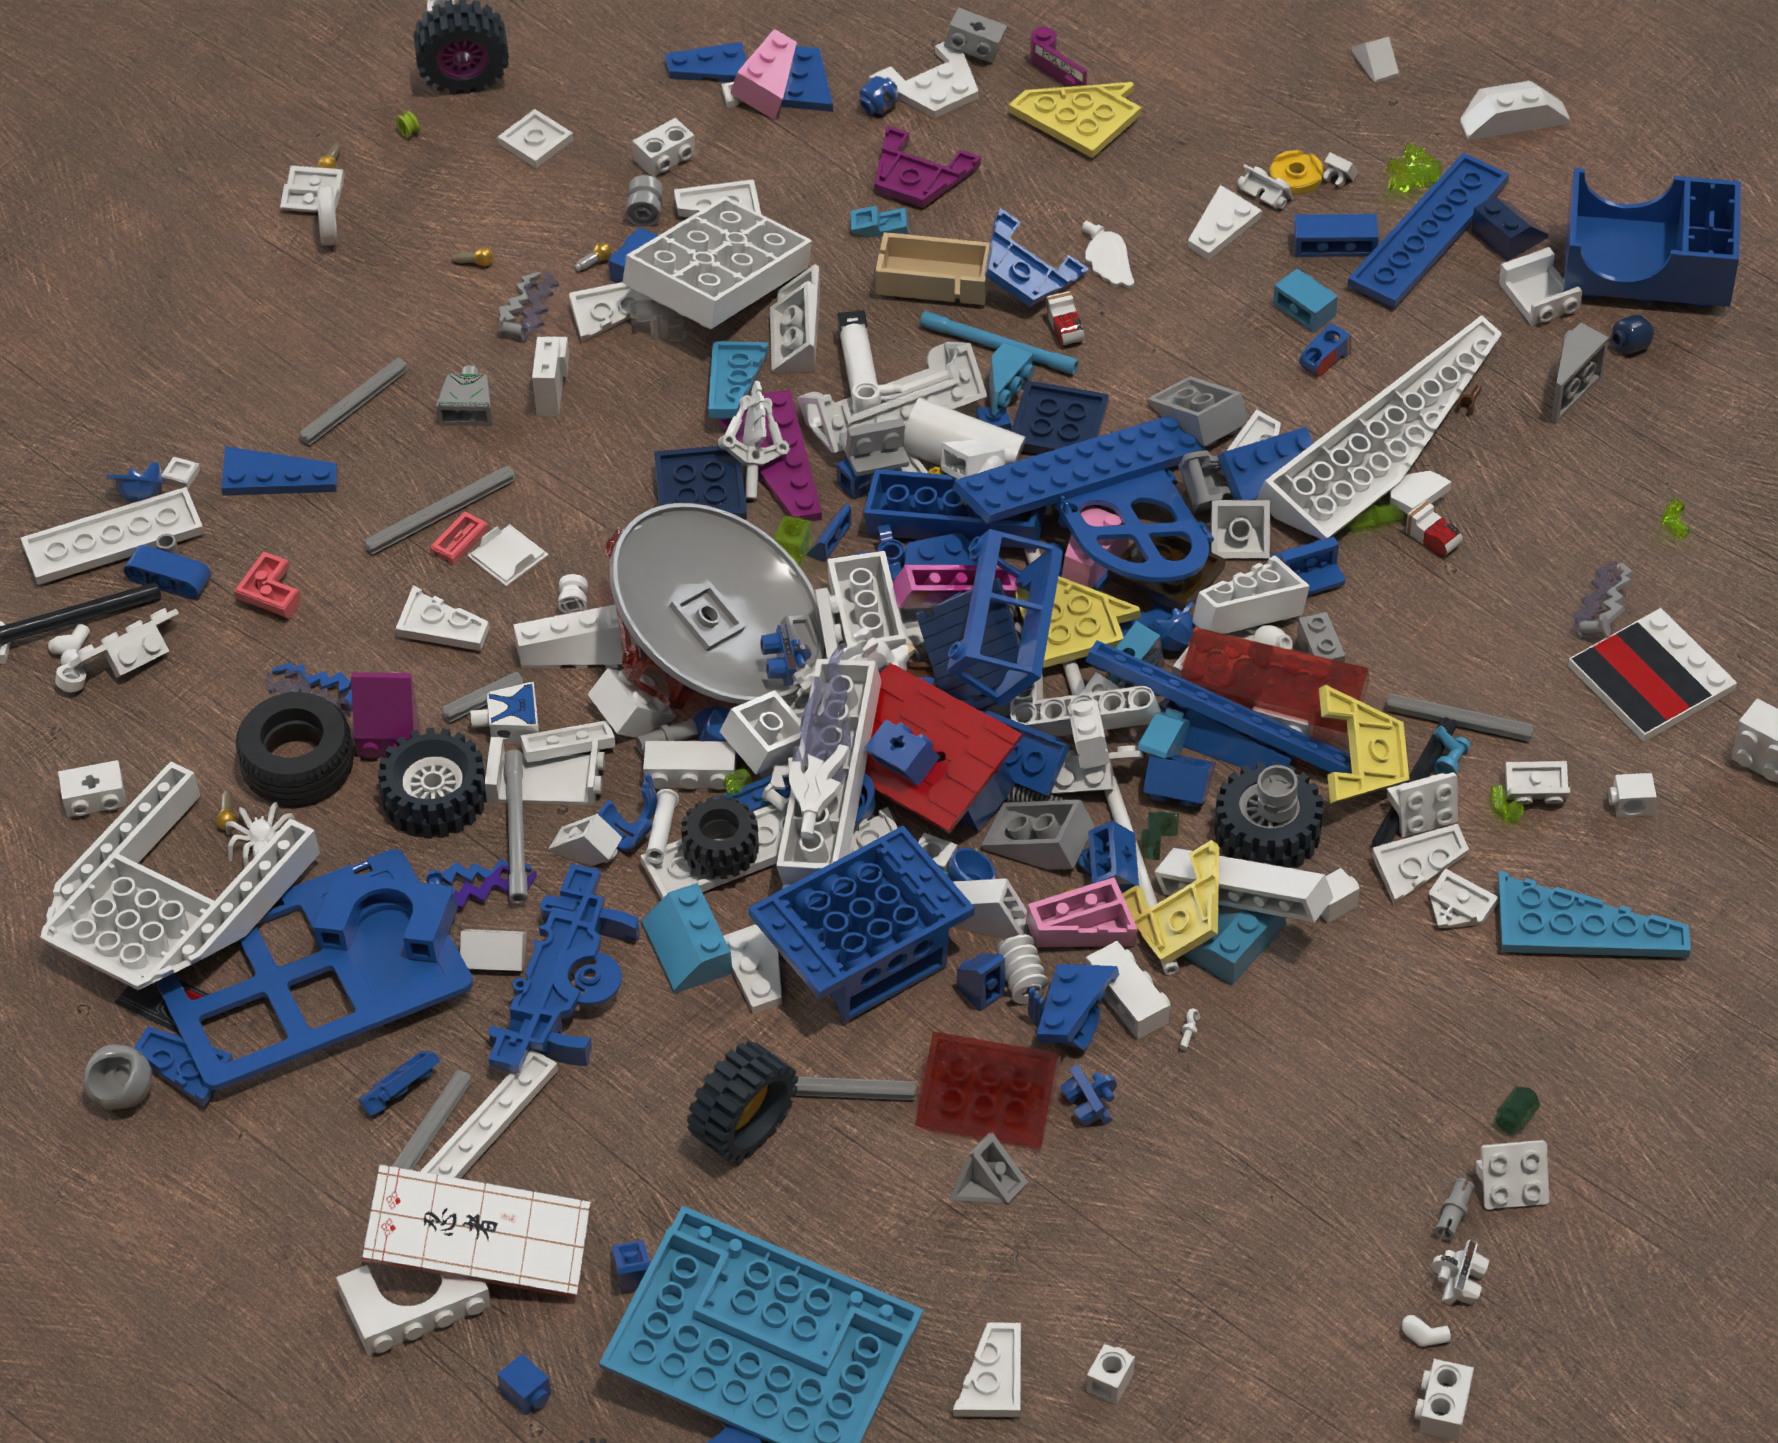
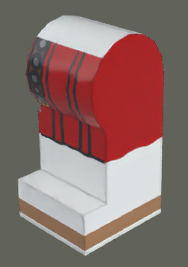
M1071 292L1047 296V317L1060 345L1064 346L1084 341L1083 326L1075 309Z
M1425 500L1408 513L1406 533L1439 556H1446L1462 543L1463 538L1458 528L1451 523H1447L1446 520L1436 514L1434 506Z

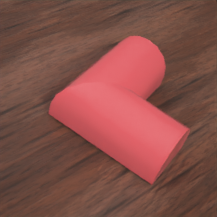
M263 552L234 590L236 599L286 618L292 617L299 605V590L279 583L289 570V561Z

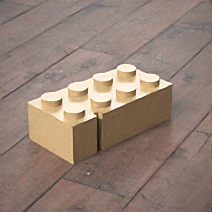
M884 232L875 270L876 294L955 302V298L960 299V303L985 305L990 279L984 276L990 243Z

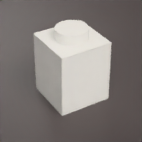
M1342 868L1325 876L1334 897L1321 914L1327 923L1358 907L1360 887L1357 881L1352 876L1349 877Z

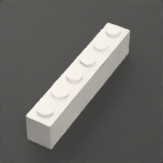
M1173 848L1154 871L1164 895L1171 896L1197 880L1189 853L1192 852L1191 850ZM1219 856L1218 905L1315 923L1334 898L1325 874Z

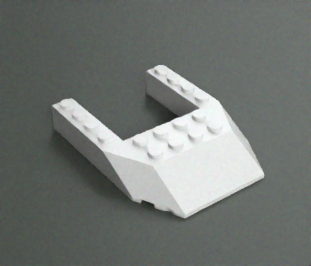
M170 761L56 882L53 891L54 899L52 906L48 908L46 915L47 923L43 926L40 939L59 951L140 990L245 937L320 854L315 830L290 818L215 901L138 864L201 796L195 773Z

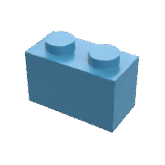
M1295 269L1274 285L1273 305L1312 332L1317 331L1336 316L1338 296L1299 269Z

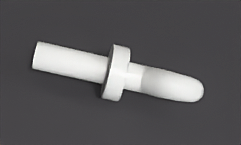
M1194 1008L1188 1010L1186 1015L1188 1024H1184L1181 1029L1183 1034L1179 1046L1181 1050H1187L1191 1037H1195L1197 1034L1194 1018L1198 1021L1200 1014Z

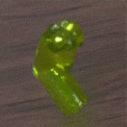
M742 768L726 775L723 786L726 787L729 794L735 795V790H738L740 793L744 786L754 783V780L749 772Z
M1494 785L1490 788L1493 812L1509 822L1520 820L1525 811L1524 806L1521 803L1517 805V801L1507 802L1504 786Z

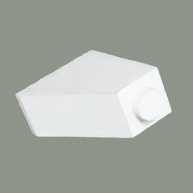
M1007 878L953 882L975 907V915L957 924L954 928L1003 939L1026 935L1028 929L1025 922L1027 910Z

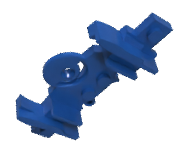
M571 863L560 889V897L546 895L543 898L540 909L542 919L546 924L539 926V935L547 937L545 941L533 940L534 953L525 971L526 979L517 978L513 981L512 986L515 997L510 1007L509 1030L491 1025L489 1027L490 1042L494 1045L488 1059L490 1067L520 1073L526 1056L531 1049L536 1050L547 1058L565 1064L587 1066L590 1062L589 1053L592 1050L591 1037H574L562 1034L561 1019L571 1017L578 1004L597 1005L608 1001L618 992L621 986L622 974L619 965L610 956L599 952L601 946L600 935L639 941L640 938L638 917L614 909H604V897L594 895L601 880V870ZM583 961H597L595 965H585L577 970L575 973V984L578 989L575 988L568 979L572 968ZM589 973L596 974L593 978H586L584 976Z

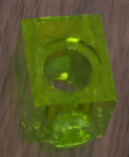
M784 515L774 540L785 549L798 565H802L812 542L811 521Z

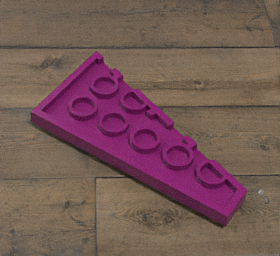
M789 389L762 394L764 398L772 400L773 419L778 424L782 439L789 444V451L759 466L758 474L763 479L765 487L768 490L770 489L776 496L778 504L793 524L822 520V511L791 391ZM748 407L743 413L742 423L735 435L736 440L741 443ZM767 415L765 416L766 438L759 446L762 448L773 445L768 428ZM717 418L720 422V427L726 433L733 418Z

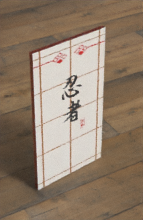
M385 1165L379 1166L364 1251L361 1253L362 1261L576 1298L579 1293L578 1284L588 1214L591 1209L589 1201Z

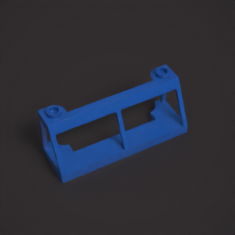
M989 529L981 537H975L969 546L970 559L973 561L978 560L964 638L962 641H957L951 646L948 652L950 658L947 670L999 705L1005 706L1041 678L1063 551L1052 544ZM1001 539L1047 550L1021 571L998 556ZM996 565L1016 578L1015 585L1029 592L1028 602L992 593ZM990 600L1026 608L1017 664L980 654ZM974 662H982L1010 669L996 691L964 671Z

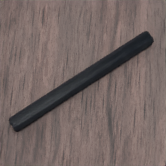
M154 582L0 626V644L160 599V587Z
M1444 717L1436 727L1437 729L1443 726L1447 730L1446 732L1452 736L1456 730V722L1453 719ZM1432 734L1412 769L1409 780L1405 783L1427 778L1432 772L1434 764L1445 749L1441 740L1434 734ZM1391 806L1372 839V848L1391 843L1398 832L1399 815L1393 806Z

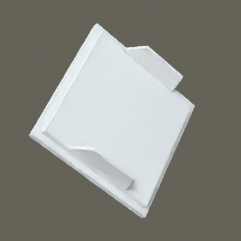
M510 524L501 531L498 527L492 529L482 537L480 546L467 555L470 560L505 587H508L549 556L547 552Z

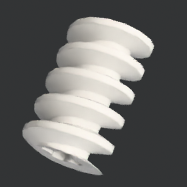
M1018 935L1002 940L995 950L1005 958V979L1008 982L1012 999L1019 1004H1028L1029 989L1031 987L1035 989V993L1039 994L1041 998L1044 993L1043 990L1048 985V978L1044 975L1045 970L1041 965L1038 950L1034 946V939L1029 935Z

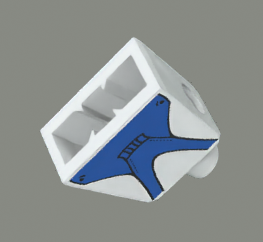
M534 682L491 691L487 694L488 709L470 711L472 729L490 727L491 737H503L504 744H521L520 735L539 732Z

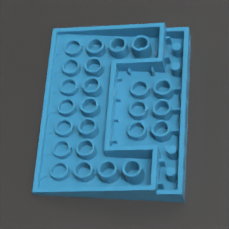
M682 1205L672 1227L669 1226L599 1363V1368L770 1443H861L921 1322L923 1309Z

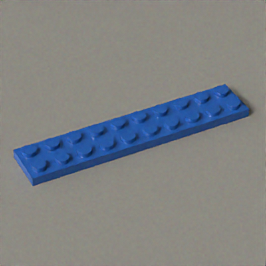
M1165 416L954 481L952 489L989 524L1056 503L1060 496H1064V500L1178 465L1184 455L1196 451H1205L1206 448L1199 445L1193 435L1186 433L1178 425L1176 419Z

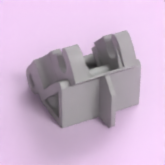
M1206 450L1192 452L1183 456L1178 466L1185 485L1184 491L1188 494L1193 514L1211 509L1212 500H1226L1233 497L1229 486H1220L1216 473L1222 467L1217 455L1212 456Z

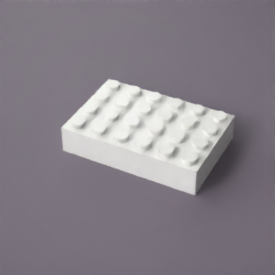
M724 196L627 254L623 284L633 288L636 292L654 299L657 303L677 311L680 315L698 322L701 326L712 329L808 268L812 240Z

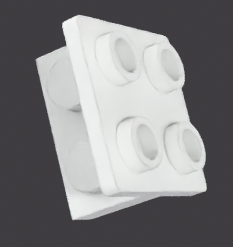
M1454 772L1432 775L1387 788V798L1399 815V832L1402 837L1458 822V777Z
M1544 1140L1483 1145L1481 1147L1482 1160H1476V1173L1483 1183V1201L1486 1209L1549 1203L1547 1144Z

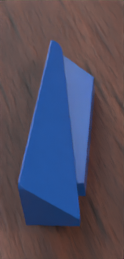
M1168 698L1159 703L1160 712H1166L1167 708L1178 710L1184 713L1183 718L1191 720L1183 745L1185 748L1239 767L1248 765L1251 770H1255L1256 763L1264 762L1265 768L1272 766V762L1281 763L1282 766L1288 767L1292 761L1291 757L1280 753V749L1274 746L1263 745L1256 738L1245 733H1236L1229 726L1218 721H1210L1204 718L1201 713L1190 708H1181Z

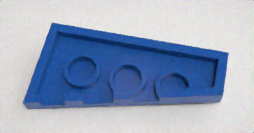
M225 446L222 476L223 496L337 492V463Z

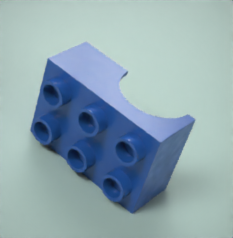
M1574 168L1567 214L1563 292L1580 287L1582 296L1587 298L1609 296L1633 298L1646 303L1668 301L1690 303L1697 307H1708L1711 305L1730 307L1739 263L1741 181L1674 176L1669 188L1659 197L1639 204H1620L1606 200L1596 194L1587 183L1585 169Z

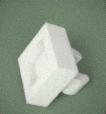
M1329 152L1324 161L1329 167L1324 173V179L1329 182L1332 176L1339 175L1335 184L1341 188L1344 186L1346 178L1353 181L1358 171L1353 163Z

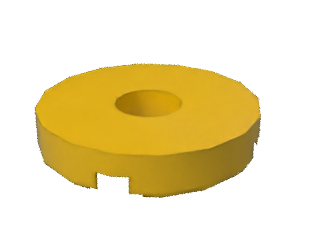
M1293 150L1281 153L1274 158V162L1270 166L1269 176L1275 180L1280 178L1290 185L1292 194H1305L1315 190L1321 184L1324 169L1322 162L1312 154L1308 156L1303 154V151ZM1299 170L1302 173H1293L1291 171Z

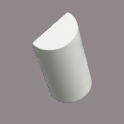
M918 398L905 427L903 446L907 454L941 466L942 442L985 439L1002 448H1011L1014 452V462H1016L1026 437L928 400Z

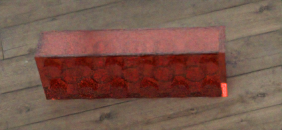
M1194 627L1180 675L1182 679L1251 710L1256 706L1308 720L1311 722V725L1348 733L1347 720L1321 717L1319 688L1327 685L1364 703L1370 681L1369 669L1366 667Z

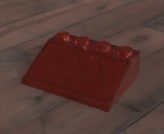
M933 1031L916 1126L985 1138L989 1133H994L999 1141L1042 1148L1056 1089L1061 1056L1056 1052Z

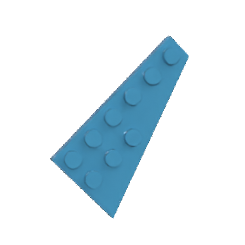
M1501 870L1498 872L1501 952L1688 958L1690 956L1689 925L1653 914L1649 917L1632 913V908L1620 905L1618 909L1603 904L1604 900L1559 887L1549 889L1536 885L1537 881L1525 878V881L1509 877L1507 872Z

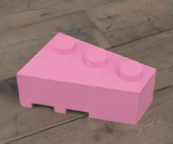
M774 29L737 72L730 94L775 120L783 100L797 42Z
M1093 505L1086 506L1080 510V514L1085 522L1091 526L1124 525L1118 515L1111 514ZM1071 534L1064 558L1062 577L1092 588L1107 569L1087 556ZM1129 539L1097 540V542L1111 554L1120 557L1128 549Z
M1115 877L1030 903L1027 907L1025 922L1036 947H1106L1115 941H1118L1121 946L1135 945L1138 929Z

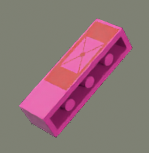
M905 565L892 583L898 608H932L933 605L959 592L964 593L973 589L977 565ZM996 565L994 579L1000 578L1005 596L1012 598L1018 591L1017 585H1015V578Z

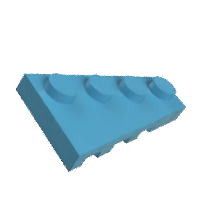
M713 341L708 407L709 418L727 419L737 415L741 407L739 400L741 397L749 394L768 354L769 342Z

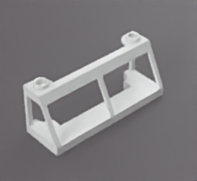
M946 342L929 351L927 355L928 369L887 383L900 384L902 392L881 396L882 404L853 414L852 397L834 402L830 394L823 395L819 392H810L797 397L806 425L832 453L844 450L839 441V434L847 432V428L902 418L906 427L918 398L949 409H955L987 397L971 343ZM823 425L826 436L818 428L819 426Z

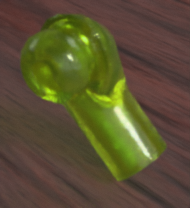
M1674 498L1670 501V504L1666 505L1662 520L1665 526L1679 539H1684L1690 532V528L1681 521L1685 504L1680 499Z

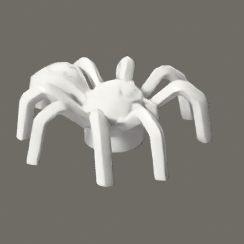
M276 802L270 806L267 821L262 816L261 819L255 817L253 823L246 810L239 807V819L246 822L249 830L234 821L226 822V835L231 834V827L247 835L236 834L231 838L228 843V860H233V845L236 840L250 841L243 847V865L245 868L249 864V848L253 847L252 851L255 857L278 832L276 830L286 819L291 818L295 820L292 813L284 814L272 826L274 814L277 816L281 815Z

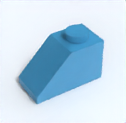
M1167 708L1166 712L1155 713L1137 749L1164 759L1181 755L1191 720L1183 718L1184 713Z

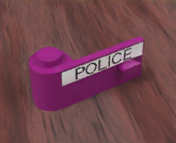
M1048 27L1035 29L1031 33V63L1067 87L1086 86L1087 70L1057 52L1056 32Z

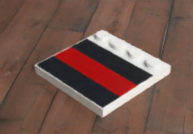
M1661 608L1574 655L1568 661V667L1643 742L1736 691L1737 682Z

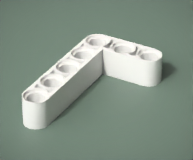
M1042 674L1041 678L1033 684L1034 689L1018 695L1010 701L1011 720L1055 737L1073 734L1068 706L1080 701L1096 700L1098 702L1103 730L1150 724L1155 713L1161 711L1154 692L1147 686L1043 699Z

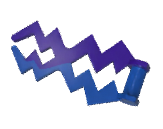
M500 858L493 870L489 871L475 863L467 870L457 862L442 873L439 870L429 871L426 882L438 885L444 881L451 886L456 875L466 880L460 892L455 890L458 909L462 910L469 896L485 903L493 888H498L509 895V877L505 880L500 876L503 871L510 874V863ZM525 863V871L531 872L532 867ZM533 871L527 877V890H529L537 876L536 871ZM476 875L484 880L480 888L472 885Z

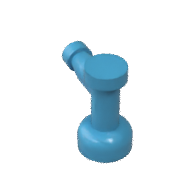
M1440 726L1433 734L1441 740L1450 752L1447 756H1442L1436 761L1434 770L1437 775L1452 772L1457 775L1459 771L1457 762L1463 754L1468 753L1471 744L1463 737H1456L1454 739L1446 732L1447 730L1443 726Z

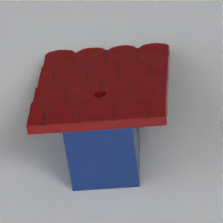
M889 663L880 672L882 681L871 738L885 720L895 725L901 722L910 728L916 737L922 734L934 743L932 749L940 758L919 786L878 764L869 753L865 774L873 780L875 792L950 834L960 820L977 832H980L1015 786L1005 761L1022 740V734L990 715H986L967 703L954 698L925 680L917 678L897 665Z

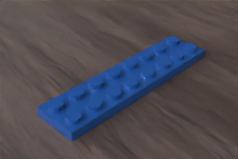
M1462 153L1349 276L1347 286L1395 308L1472 223L1474 207L1496 196L1509 182V174L1466 153Z

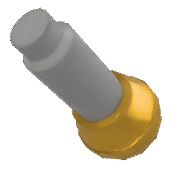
M604 242L596 244L590 254L577 261V264L574 265L577 272L584 271L598 261H607L612 255L611 247Z

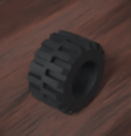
M720 796L719 799L710 797L706 798L707 802L699 801L695 803V809L689 808L686 812L687 817H683L681 827L683 856L687 860L688 866L691 869L696 868L697 874L702 876L705 873L711 879H714L715 876L727 879L728 875H733V877L740 875V870L746 872L750 868V863L756 861L757 853H759L758 823L753 810L749 811V806L745 803L739 804L738 799L726 800V796ZM717 835L730 836V838L725 840L709 839Z

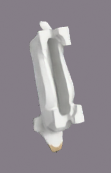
M865 626L854 634L857 644L846 647L833 659L876 661L880 671L891 663L906 671L907 661L916 651V647L907 643L890 650L883 640L871 638L872 633ZM808 664L794 673L801 685V688L797 691L798 697H802L805 694L810 697L814 672L810 674L812 670Z

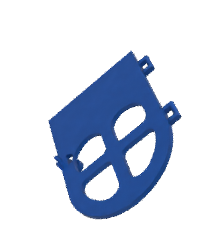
M1170 468L1064 500V496H1060L1058 502L1054 503L1059 511L1058 524L1069 528L1078 545L1087 556L1104 568L1132 579L1149 582H1172L1191 577L1206 564L1209 555L1208 542L1214 541L1205 523L1196 521L1174 486L1178 481ZM1139 502L1159 505L1170 511L1176 522L1142 523L1131 506ZM1089 505L1107 506L1116 511L1124 525L1091 526L1085 522L1080 514V510ZM1150 537H1185L1190 543L1191 551L1183 560H1166L1160 555ZM1131 539L1136 543L1146 562L1133 563L1123 560L1104 549L1097 540Z

